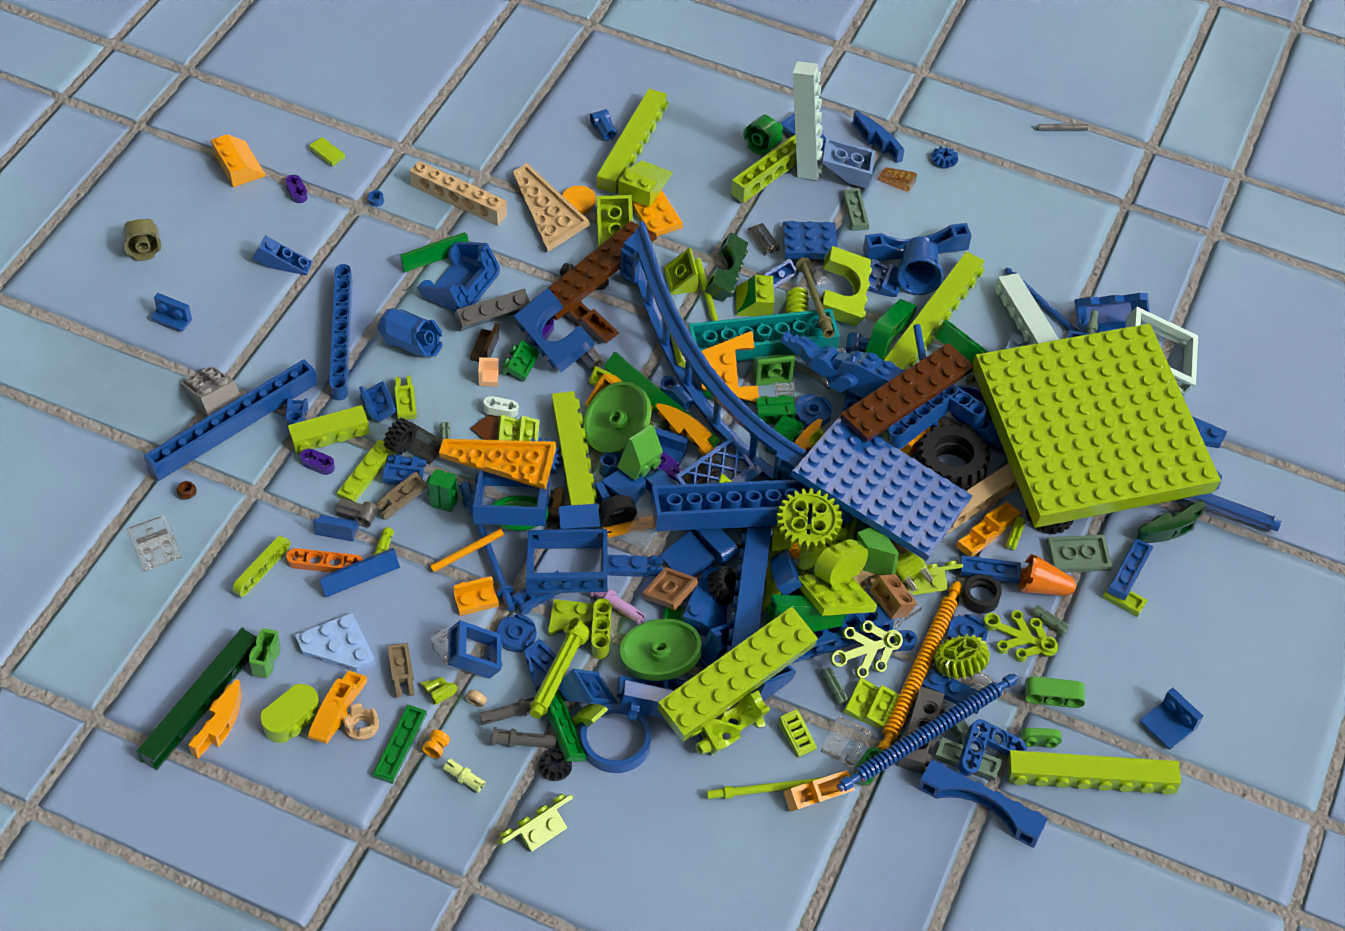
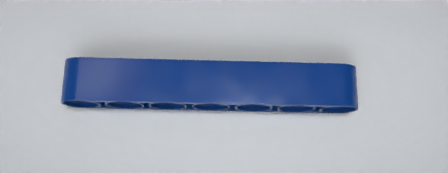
M661 469L644 478L646 489L650 494L652 493V486L677 485ZM721 528L687 530L688 532L692 531L721 565L739 555L737 545Z

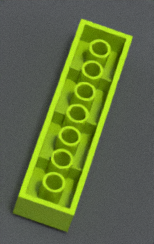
M790 607L659 701L657 709L683 742L816 645L818 638L796 610Z

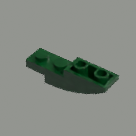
M1200 500L1195 504H1189L1184 511H1178L1173 516L1169 512L1162 516L1158 515L1151 523L1143 524L1138 529L1136 538L1145 543H1157L1185 535L1194 530L1197 520L1202 516L1207 504Z

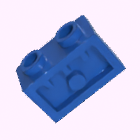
M160 293L154 296L156 311L151 315V319L182 332L192 321L189 305Z

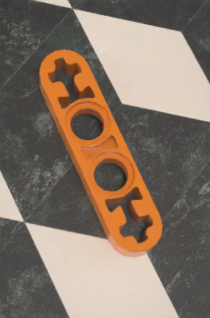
M293 548L286 554L287 563L291 568L322 572H334L363 560L361 556L355 554ZM314 557H318L321 559V561L316 564L310 562V560ZM334 559L341 561L337 566H332L330 562Z

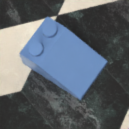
M826 137L822 163L849 184L867 188L873 173L875 151Z

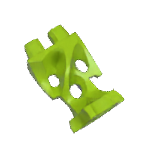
M759 691L745 696L737 702L734 708L729 711L726 710L719 719L712 720L690 737L692 738L699 734L702 741L696 744L698 753L700 755L710 753L712 756L740 739V732L744 728L752 725L756 728L766 726L763 717L770 711V708L763 702ZM729 719H736L738 721V725L729 723ZM724 733L729 734V739L724 740L722 735Z

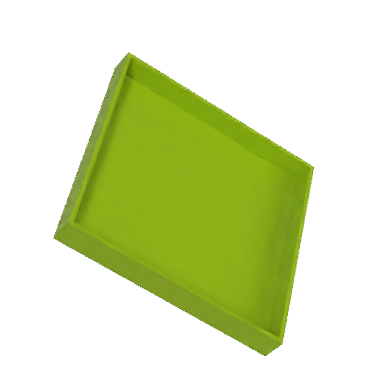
M1150 323L976 354L972 364L974 367L973 373L1035 528L1213 493L1221 482Z

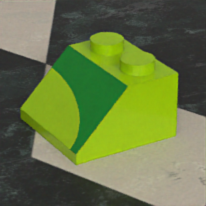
M755 275L736 286L737 316L756 317L773 315V276Z

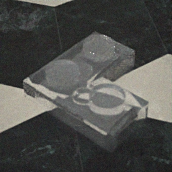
M641 506L623 541L651 556H660L667 543L663 538L651 533L654 526L652 511Z

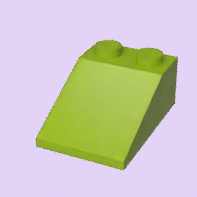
M642 160L627 169L619 180L618 195H632V201L650 207L673 172Z
M632 195L597 196L599 247L630 221L633 222Z

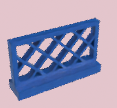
M732 436L674 478L679 485L686 484L681 478L685 474L693 476L692 484H696V477L705 478V483H709V480L718 481L719 483L723 471L728 470L733 472L732 482H749L762 471L759 466L755 467ZM732 444L735 448V455L726 453V445ZM713 454L721 456L720 465L711 463ZM725 457L734 459L733 468L724 466ZM738 460L744 461L748 468L746 470L737 469ZM699 464L707 466L706 475L697 473ZM711 467L720 469L719 478L710 476Z

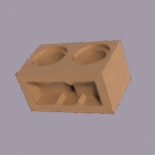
M896 574L878 576L869 588L891 619L907 617L917 605L915 599Z

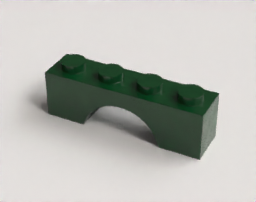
M732 232L726 236L718 252L725 262L726 271L717 270L709 278L705 289L706 293L722 302L734 294V285L740 277L738 273L744 265L742 261L748 253L746 249L749 242Z

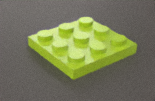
M806 574L798 576L802 584L799 589L822 616L876 611L877 604L854 578L832 586L816 575Z

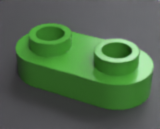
M1025 728L1020 731V739L1025 742L1027 747L1046 746L1048 748H1055L1062 742V734L1057 729Z

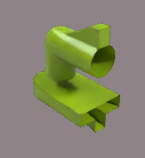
M443 677L421 682L427 694L431 692L435 705L450 698L457 692L456 684L453 682L448 683Z

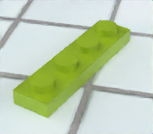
M378 439L338 490V498L354 502L360 498L387 463L388 455L394 454V452L384 447V441Z

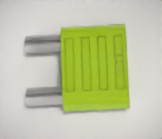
M909 550L898 556L896 575L902 583L907 584L911 592L917 589L911 579L919 574H922L928 583L933 581V577L927 570L928 566L922 558Z

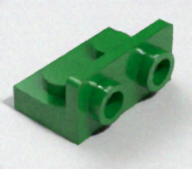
M521 340L518 345L514 344L510 349L509 354L511 356L510 358L507 357L503 362L502 367L504 369L501 374L504 376L509 372L524 382L540 353L537 349Z

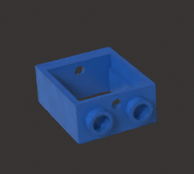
M459 620L449 629L448 665L490 679L502 668L501 651L503 645L501 643V634ZM466 638L488 645L487 660L466 654Z

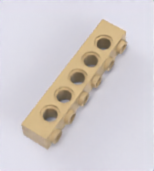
M418 161L409 171L410 185L496 226L507 216L506 200L422 161Z

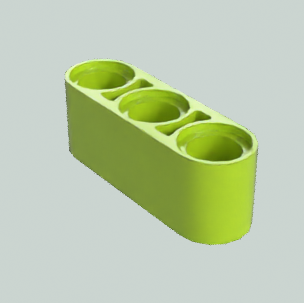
M603 598L596 600L593 606L591 653L596 659L606 658L610 651L612 605L609 600Z

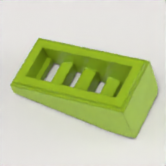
M797 709L779 717L778 725L798 758L817 750V746ZM797 727L799 728L798 730H796V731H794V732L791 731V730H793V729H795V728H797ZM801 735L804 736V737L799 738V739H797V740L795 739V738L798 737V736H801ZM802 743H808L807 745L801 748L799 747V745Z

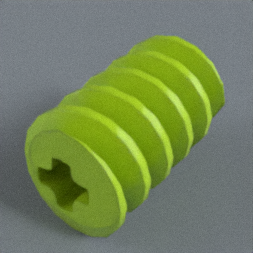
M796 287L787 292L786 313L809 311V293L805 288Z

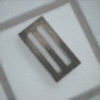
M763 223L748 228L747 233L764 256L767 255V252L771 254L774 250H780V245Z

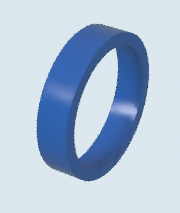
M619 703L603 705L608 710L602 716L608 714H624L628 716V711L619 709ZM637 713L636 720L644 727L646 732L645 742L639 752L624 760H609L596 754L588 743V728L583 723L581 728V744L588 762L597 769L608 773H624L637 768L645 761L651 748L652 731L647 718L643 714Z

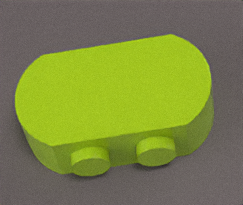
M852 539L826 548L816 562L815 575L832 586L858 576L867 562L868 550Z
M295 684L266 707L261 713V723L265 736L273 742L285 743L291 738L297 737L308 724H312L320 708L316 690L307 684Z

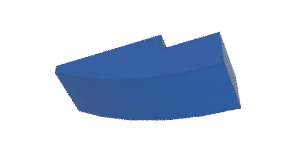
M789 548L771 558L773 577L777 588L783 595H788L802 586L798 577L800 574Z

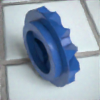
M940 146L939 149H934L931 159L939 167L950 168L957 164L958 153L954 152V148L948 149V146L946 148Z

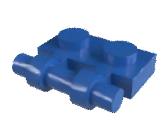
M396 454V456L388 455L389 463L385 465L382 483L399 485L415 472L423 479L427 460L420 459L417 456L410 458L403 457L400 454Z

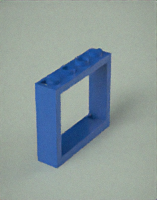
M479 470V474H475L470 504V516H473V524L545 526L550 475L546 490L539 489L537 507L483 505L486 486H534Z
M528 530L527 593L608 592V530ZM602 548L601 572L534 573L535 549Z

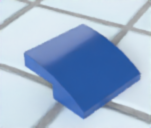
M872 259L870 265L872 272L868 279L870 282L868 291L884 296L897 297L901 288L896 278L899 266L893 263L887 266Z

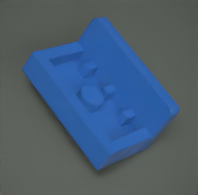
M384 381L379 382L368 390L363 386L359 387L361 392L359 397L365 404V412L370 419L373 418L379 423L397 412L388 386Z

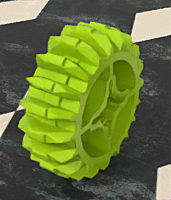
M968 634L962 637L959 635L956 638L951 637V640H944V644H939V648L935 650L934 661L939 673H942L943 676H948L949 679L955 677L956 680L959 678L965 679L968 676L973 677L974 674H980V670L986 669V666L989 664L990 652L986 642L982 641L981 637L976 638L975 635L969 637Z

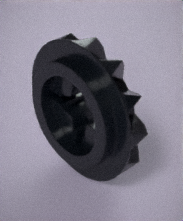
M555 748L554 751H546L543 756H540L538 763L539 772L550 781H560L571 773L572 761H565L563 753ZM551 760L555 761L556 763L560 762L559 769L555 766H551Z

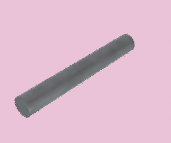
M1038 124V131L1088 130V124Z

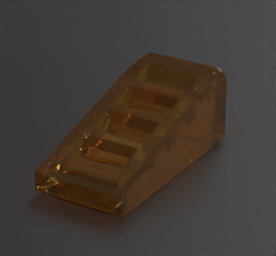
M885 167L878 180L909 192L916 182L917 173Z

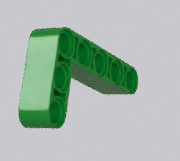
M899 299L875 323L865 353H874L884 360L892 339L912 320L917 305Z
M947 320L943 321L934 334L935 338L941 343L952 345L972 364L976 354L988 352Z

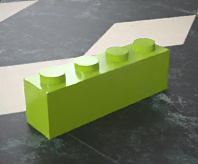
M362 405L288 425L289 436L296 454L301 453L305 449L326 447L327 445L370 434L369 423Z

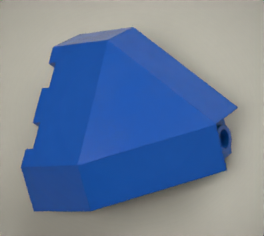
M1140 292L1128 295L1074 299L1077 327L1084 333H1087V323L1090 321L1091 311L1093 310L1098 311V328L1096 333L1126 328V317L1136 307L1150 313L1148 293Z

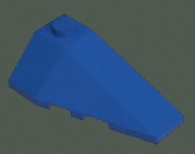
M710 565L705 568L683 615V622L694 627L699 635L707 637L711 629L727 624V606L720 605V602L717 603L716 598L711 596L713 595L712 592L709 593L708 590L710 589L707 586L709 582L707 581L708 575L719 569Z

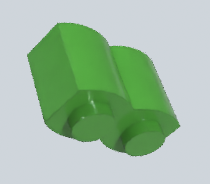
M263 628L257 635V645L250 653L249 662L253 676L268 678L274 669V660L280 654L281 645L278 631Z

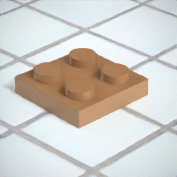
M665 567L642 592V595L646 600L676 610L697 586L698 581L696 577Z

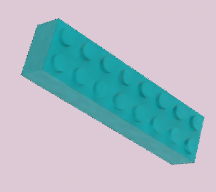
M832 308L824 309L826 316L832 320V328L835 332L831 338H825L822 330L818 327L819 316L816 310L690 323L688 328L701 351L745 333L753 332L754 349L736 350V361L753 360L754 357L777 354L797 355L781 343V336L787 330H790L792 335L797 334L800 337L809 338L820 347L832 346L837 350L840 339Z

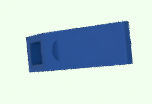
M266 235L252 257L254 261L267 268L307 275L313 263L312 260Z

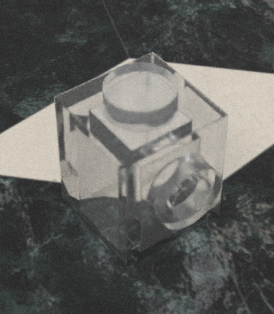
M449 627L437 631L431 637L432 649L445 665L448 664Z

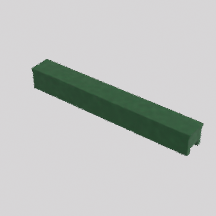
M244 628L237 632L136 750L139 762H143L155 770L161 767L210 709L211 704L220 697L225 688L231 684L247 665L250 653L257 645V636L249 633Z

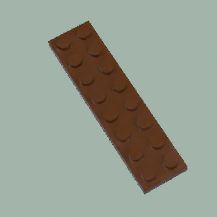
M630 221L548 287L563 306V309L551 318L557 321L620 269V252L623 248V243L639 227L638 224ZM648 230L652 243L657 239L656 233Z
M947 343L843 411L840 418L867 443L973 372L974 367L970 361L952 345Z

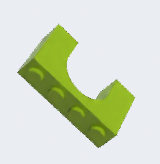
M832 246L825 254L823 269L847 279L853 288V296H844L825 289L819 298L823 309L832 308L835 320L856 327L860 321L864 320L866 315L864 307L868 301L866 293L870 286L868 279L872 272V267H870L871 259Z

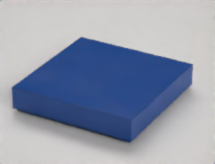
M689 531L660 554L671 569L693 577L715 561V557L692 531Z

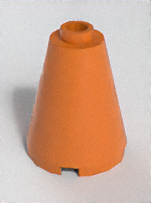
M1030 554L1026 558L1025 563H1028L1025 569H1021V579L1018 583L1020 592L1066 597L1074 593L1076 583L1073 577L1037 555Z

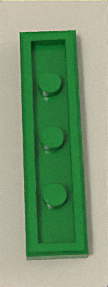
M463 232L400 254L403 271L408 272L448 258L449 249L455 242H469L467 233Z
M557 689L547 709V715L565 761L583 762L586 759L585 752L561 691Z
M407 704L373 772V778L391 784L394 783L427 716L426 710Z

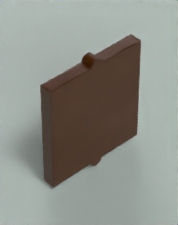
M488 415L486 418H481V421L473 426L471 430L482 440H497L500 416Z

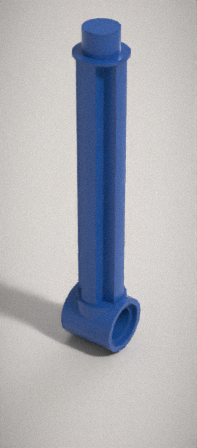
M1211 493L1180 499L1194 504L1202 500L1207 504L1205 508L1268 530V532L1270 530L1278 532L1282 522L1275 519V515L1266 514Z

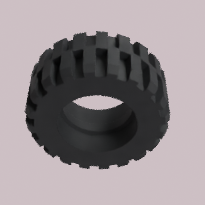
M944 424L940 425V428L937 426L923 435V438L918 443L915 459L941 477L948 479L956 486L967 491L985 479L990 454L988 445L984 444V439L981 436L978 437L977 432L974 430L970 431L965 426L958 427L957 424H951V426ZM945 454L955 455L963 459L967 465L961 467L948 466L937 457Z

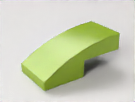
M588 704L571 719L575 726L583 722L588 728L608 709L603 705Z

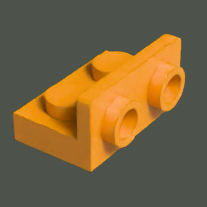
M491 576L481 577L470 582H461L453 586L454 599L460 616L499 607Z

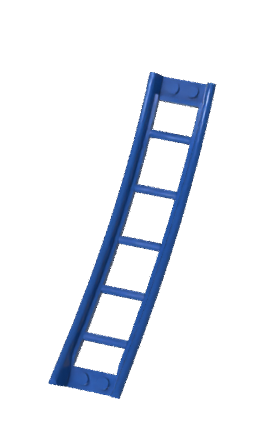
M641 221L635 232L623 243V248L620 252V275L637 284L655 335L677 379L684 390L692 397L694 405L724 441L733 436L755 467L759 466L763 476L770 481L795 480L790 475L806 456L807 451L785 438L751 411L710 365L692 338L676 308L661 273L646 224ZM671 336L686 361L685 368L677 365ZM692 370L713 396L714 408L707 401L692 378ZM721 406L740 426L750 433V448L720 417ZM758 441L776 454L774 467L757 454ZM729 443L728 445L735 451V448Z

